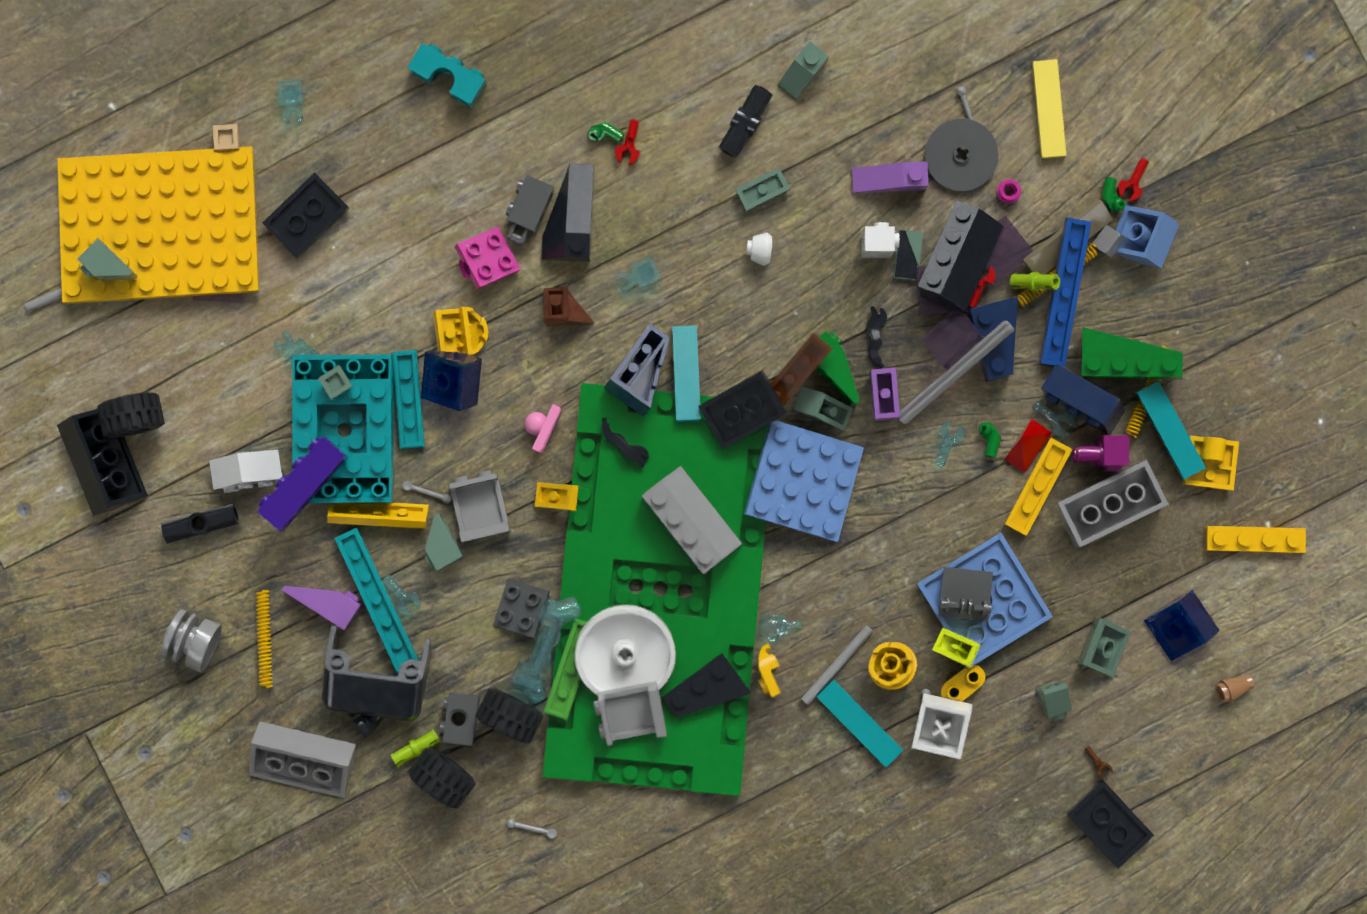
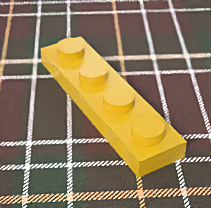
M1049 438L1004 525L1027 536L1072 451L1070 447L1053 438Z
M390 502L330 503L327 522L333 524L426 529L429 505Z
M1206 526L1205 551L1306 553V528Z

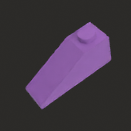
M901 162L852 168L853 193L926 191L928 187V162Z
M284 586L282 591L343 630L349 628L363 604L358 602L360 597L349 590L345 594L340 591Z

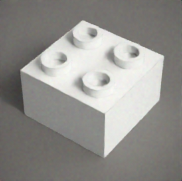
M924 693L912 748L961 759L972 704Z

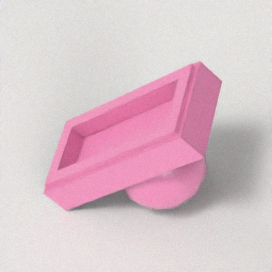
M553 404L547 417L540 412H532L526 417L524 422L526 431L530 435L538 436L532 447L534 451L543 453L562 413L561 407Z

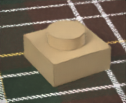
M238 124L213 125L214 150L239 149Z

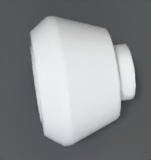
M769 233L753 236L752 241H747L746 255H751V260L762 266L769 264L772 252V236Z

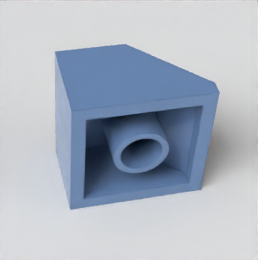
M1126 205L1116 228V231L1126 239L1115 254L1142 265L1162 269L1180 224L1166 213Z

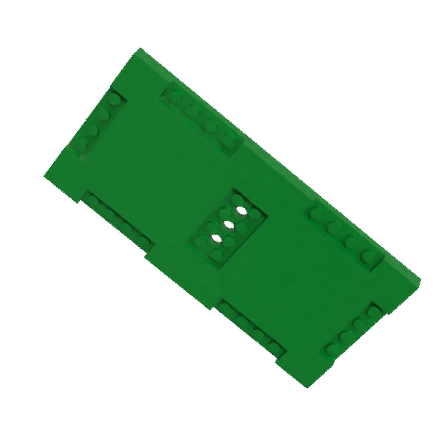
M581 383L572 485L579 487L576 511L569 510L552 685L575 618L588 622L597 613L615 606H637L658 616L666 624L672 635L675 646V663L669 679L659 689L667 736L657 738L655 732L613 740V745L607 746L606 738L601 739L599 724H603L602 716H597L594 701H598V695L592 692L581 679L568 719L564 720L549 715L543 777L740 796L749 694L679 717L675 716L662 696L721 653H723L750 690L766 521L744 515L769 424L722 449L702 412L701 422L676 423L675 393L654 391L651 408L643 417L604 389L605 385ZM700 395V404L715 396ZM606 417L611 431L621 434L629 445H639L646 448L649 458L646 459L642 456L645 464L644 467H641L635 460L625 458L615 443L606 440L601 426L602 418ZM680 466L742 543L704 574L642 497L644 493ZM633 579L642 581L643 590L640 593L635 594L630 591L629 583ZM663 581L667 584L668 591L665 595L658 596L654 593L653 587L656 582ZM681 584H689L691 586L692 594L690 597L682 598L679 596L678 588Z

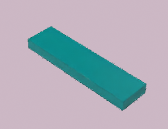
M697 325L672 326L676 423L701 422V411L698 407L700 405Z
M417 350L392 352L400 449L424 448L425 438Z
M1158 381L1137 392L1136 395L1181 478L1184 480L1205 469L1206 467L1160 382Z
M834 679L816 696L885 767L903 751Z

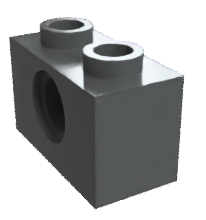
M449 692V696L444 697L442 711L446 712L445 722L441 721L439 736H443V742L474 745L477 727L475 714L479 708L480 695ZM460 711L464 713L466 721L463 725L454 723L453 715L455 712Z

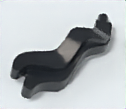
M871 306V316L866 325L871 339L868 353L875 365L883 368L884 364L878 355V350L882 346L879 331L887 321V314L883 308L879 309L880 314H878L876 308Z
M602 418L601 426L606 440L615 443L625 458L635 460L641 467H644L645 464L642 456L646 459L649 458L646 448L639 445H629L621 434L611 431L607 418Z

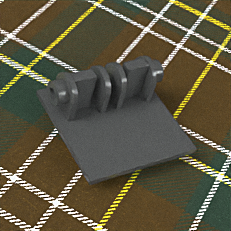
M944 567L939 616L988 621L989 614L991 613L990 598L993 572Z
M508 578L493 625L535 638L539 632L540 621L543 620L542 615L543 612L545 613L544 609L547 599L550 598V591Z

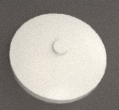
M630 605L611 607L597 613L582 628L575 648L576 666L585 685L596 695L600 691L657 681L659 690L669 679L674 667V641L666 624L654 613L644 608Z

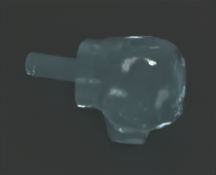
M765 614L759 619V632L762 636L766 637L767 641L780 639L782 634L787 633V628L802 627V621L787 622L786 616Z

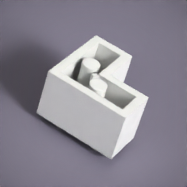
M278 450L236 453L209 461L213 490L224 489V493L253 488V484L258 483L259 488L273 486V481L279 480L282 477Z

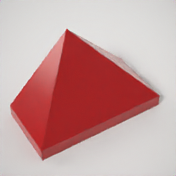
M1031 419L1004 460L1025 473L1052 432Z

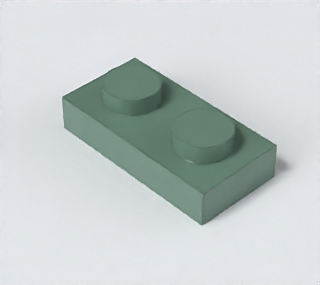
M777 168L736 188L735 191L747 212L790 191V188L780 168Z

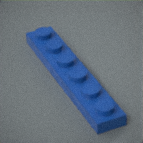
M1065 217L1055 272L1060 277V286L1057 290H1052L1039 363L1066 366L1092 221Z

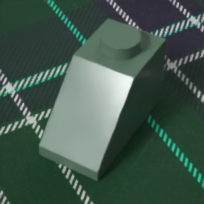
M809 41L790 65L778 85L797 100L826 65L829 56Z
M98 238L77 258L82 264L80 270L90 279L93 276L100 281L135 280L138 277Z
M802 387L793 410L845 431L853 408L822 392Z
M440 513L434 515L425 546L427 555L424 556L431 569L435 567L437 571L465 557Z
M1058 681L1036 689L1045 717H1052V720L1055 721L1067 717L1066 712L1072 711L1067 683Z

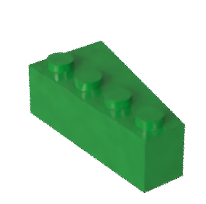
M1083 327L1082 378L1183 380V352Z

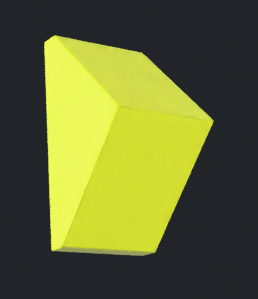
M942 628L932 650L962 665L971 667L981 644Z

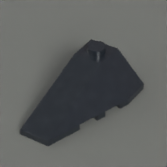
M569 164L542 235V260L590 262L594 181L593 164Z

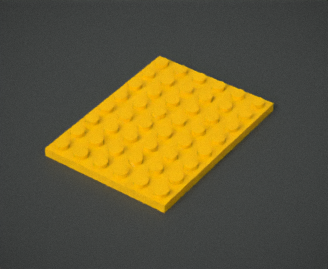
M252 146L239 147V149L232 150L201 149L57 158L62 303L72 304L260 292L254 148ZM98 238L138 277L135 280L100 281L95 276L90 279L80 270L82 264L77 258Z

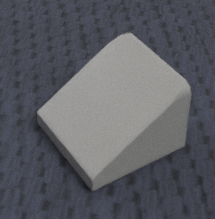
M1106 224L1093 244L1112 258L1126 238Z

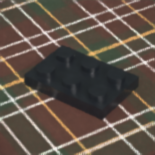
M314 172L262 224L298 259L350 208Z
M763 370L698 406L722 449L788 413Z
M1104 780L1096 784L1066 813L1117 869L1154 836Z

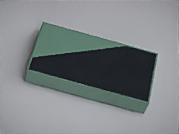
M899 229V248H897L893 279L918 281L924 232Z

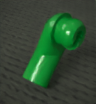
M607 122L591 126L587 133L591 141L610 138L618 144L625 135V133Z
M1105 177L1101 196L1102 201L1110 211H1122L1126 203L1124 199L1119 198L1115 193L1117 179Z
M983 422L979 426V433L987 442L984 455L996 458L1001 435L992 423Z

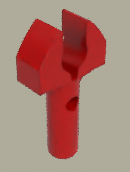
M631 119L629 122L625 143L621 146L616 145L615 156L619 164H621L622 155L627 149H629L631 154L629 166L639 159L640 150H636L634 146L639 121L636 119Z
M1140 158L1129 180H1120L1117 186L1119 198L1123 196L1125 189L1132 186V196L1129 198L1128 203L1137 200L1141 196L1143 190L1139 188L1138 183L1149 164L1147 159Z
M992 266L988 276L980 280L969 304L970 309L977 307L984 286L987 284L993 285L996 276Z

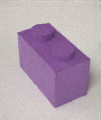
M896 368L871 370L869 372L873 421L898 419L900 411Z

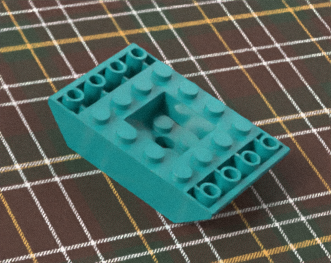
M391 354L292 355V465L300 456L304 458L310 451L308 446L315 438L321 439L322 436L328 438L348 456L347 460L309 503L392 502L395 482V393ZM340 365L353 388L331 400L318 378ZM344 423H348L352 428V432L348 437H341L338 432L339 427Z

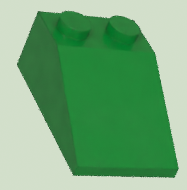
M825 331L819 338L829 345L832 351L815 370L854 408L860 400L844 349L841 346L842 341L834 332L829 334Z

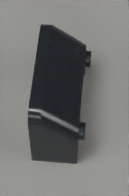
M331 626L324 661L322 688L324 706L331 711L403 721H412L418 718L422 710L432 655L430 639L425 638L421 661H405L400 666L397 677L349 670L350 659L348 654L338 650L337 626Z

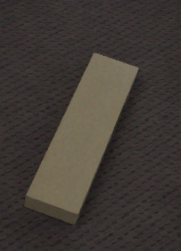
M1099 199L1074 218L1092 221L1089 238L1113 220L1107 208ZM1063 228L1023 259L1030 272L1046 274L1057 265Z

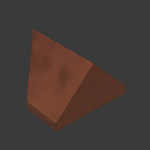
M568 287L544 288V323L546 326L594 323L568 291Z

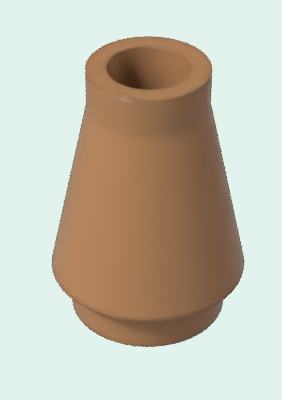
M1250 675L1220 680L1219 684L1215 685L1216 694L1222 703H1231L1254 688V682Z

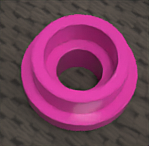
M1004 180L997 187V197L1005 204L1015 203L1021 196V187L1014 180ZM1006 188L1012 189L1013 195L1007 196L1004 190Z

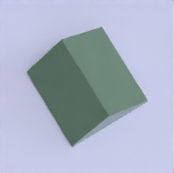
M1094 618L1077 664L1114 678L1131 631L1105 619Z

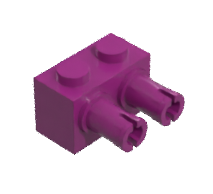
M1102 436L1096 439L1095 446H1077V448L1072 450V461L1095 463L1096 468H1103V473L1122 471L1123 467L1129 466V436Z

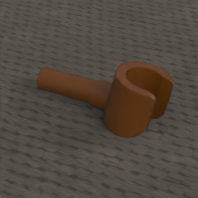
M1090 746L1085 748V751L1096 765V773L1101 778L1105 779L1101 774V770L1104 767H1107L1113 773L1112 767L1106 762H1102Z

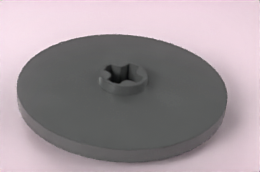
M964 118L953 119L940 125L931 134L925 149V162H928V171L932 178L942 187L957 192L971 191L985 184L993 175L998 162V147L991 132L979 122ZM959 149L961 152L967 151L965 156L967 160L964 161L962 158L957 160L958 152L956 150Z

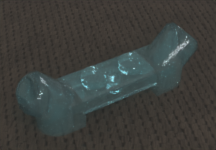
M572 596L560 601L551 598L545 599L537 616L544 626L528 664L518 661L511 679V687L523 691L529 703H539L547 696V690L540 676L543 669L549 666L551 660L550 653L553 646H556L560 640L562 625L581 617V609L576 598Z

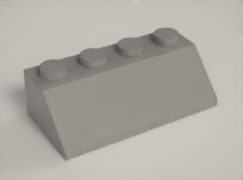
M1147 460L1057 503L1064 527L1075 548L1082 547L1169 505Z
M681 466L642 495L643 499L703 574L742 544Z
M259 722L251 742L249 776L345 798L354 763L356 744Z

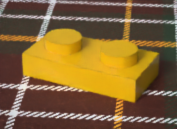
M537 482L534 506L576 511L579 486Z

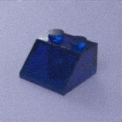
M426 351L424 355L421 398L457 411H463L478 405L482 358L463 352Z
M1193 590L1177 597L1144 619V622L1171 661L1207 643L1220 631Z

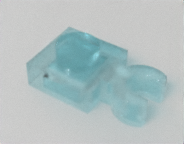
M302 80L277 81L279 106L287 108L283 114L284 121L289 124V116L296 113L298 121L302 122L303 114L298 109V105H305Z
M652 256L630 265L632 273H620L616 276L617 281L621 279L628 280V285L621 288L622 292L630 291L633 284L636 283L642 289L662 279Z
M286 331L282 332L287 337L286 344L280 345V343L274 342L278 349L289 351L285 358L292 362V355L320 354L301 338L294 343L293 337Z

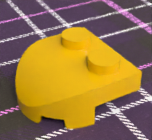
M470 307L433 311L439 360L465 358L479 352L488 339V326L484 317H480Z
M767 643L761 647L758 653L757 665L762 677L758 682L764 694L769 693L771 697H774L781 692L771 670L778 667L779 664L775 655L767 654V652L771 651V647Z

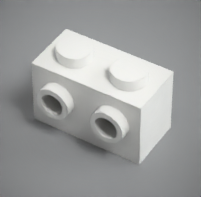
M877 222L874 223V226L864 227L861 234V258H891L893 253L897 252V248H899V233H895V226H889V223Z

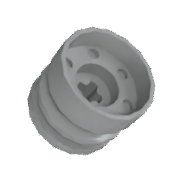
M180 609L165 633L161 657L169 659L173 655V662L178 663L186 654L185 667L203 672L216 649L222 625L209 619H204L199 627H197L198 615L192 614L189 617V611Z

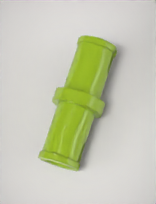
M1031 272L1030 274L1014 273L1010 278V286H1012V289H1030V291L1034 292L1040 289L1057 290L1060 286V277H1058V274H1040L1039 272Z
M432 729L415 741L414 739L410 740V744L390 755L399 768L416 756L419 757L425 748H431L441 743L434 729Z

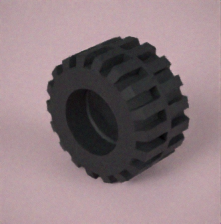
M144 392L106 400L97 406L104 437L118 438L156 430L165 424L159 394Z
M488 688L475 714L476 718L484 725L521 743H531L544 717L533 706L495 688Z
M425 748L408 771L411 780L418 787L450 808L459 809L476 785L473 777L466 770L432 748Z

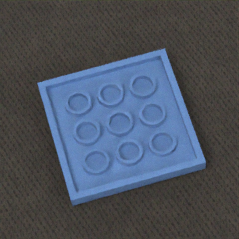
M775 420L769 423L744 515L838 542L864 447Z
M1002 533L995 535L917 583V586L943 628L981 644L971 667L1053 617ZM944 567L993 572L990 598L991 613L989 614L988 621L939 616Z

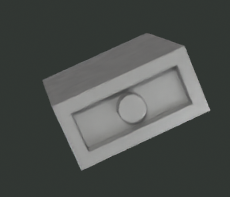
M491 470L477 473V478L468 480L467 476L457 477L453 479L454 483L448 484L462 543L511 532L497 473L492 474Z
M657 681L598 692V701H594L596 715L602 716L603 724H599L601 739L606 738L607 746L613 745V740L655 732L657 738L667 736Z

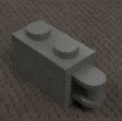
M526 175L525 180L519 181L515 191L518 194L515 203L510 202L505 214L509 216L507 219L509 224H512L507 240L523 246L529 232L536 235L554 194V186ZM517 227L524 229L523 235L515 232Z

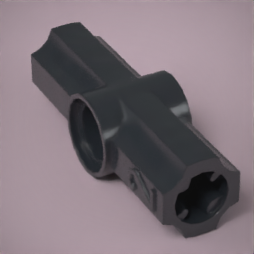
M754 85L743 106H740L730 122L731 126L718 149L730 157L737 158L749 136L751 137L761 121L760 117L773 94L761 86Z
M229 504L161 523V530L166 544L238 525L239 517L235 505ZM203 517L206 525L204 529L199 531L195 527V521L197 518Z

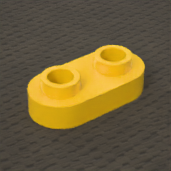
M973 665L970 668L965 666L942 685L941 697L960 702L964 701L985 682L984 670L978 665ZM972 672L977 674V680L974 682L969 680V674ZM957 688L958 695L951 697L950 689Z

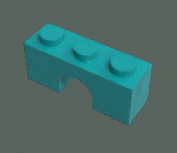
M421 43L407 67L409 72L430 85L438 74H451L455 78L454 85L449 91L451 97L473 109L487 85L486 80L483 78L484 74L475 68L468 70L462 66L463 62L452 55L450 58L441 54L442 50L434 44L430 43L427 46Z

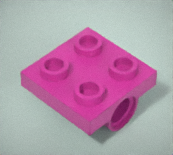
M499 227L457 243L455 246L460 257V271L466 279H472L477 290L513 275L520 270Z

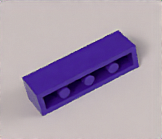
M324 436L321 439L315 438L308 446L310 451L304 458L300 456L291 466L293 471L288 476L283 475L275 484L277 489L272 495H265L259 502L260 508L257 512L278 531H285L347 460L348 456Z

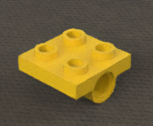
M1190 435L1189 437L1206 468L1184 479L1183 485L1233 491L1239 442L1223 438Z

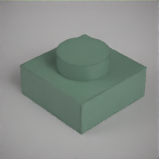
M340 365L318 378L331 400L353 388Z

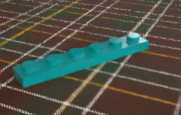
M355 528L334 538L396 672L399 671L400 666L405 661H420L359 529Z

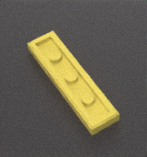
M1058 60L1033 61L1032 68L1041 159L1066 157Z

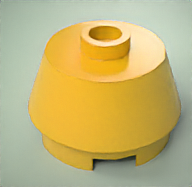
M885 642L873 650L868 670L871 679L876 685L883 689L895 690L903 688L911 682L916 672L917 661L915 654L908 646L898 642Z

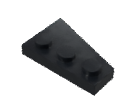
M721 653L662 696V698L675 716L679 717L751 694V692L723 653Z

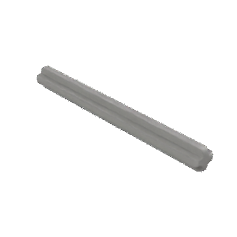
M1003 321L906 405L900 411L899 420L904 424L912 420L1014 331L1013 326L1008 321Z

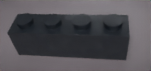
M956 200L918 284L920 297L966 313L1004 225L980 208Z
M97 409L72 415L57 425L93 516L115 510L148 496L125 437H104Z

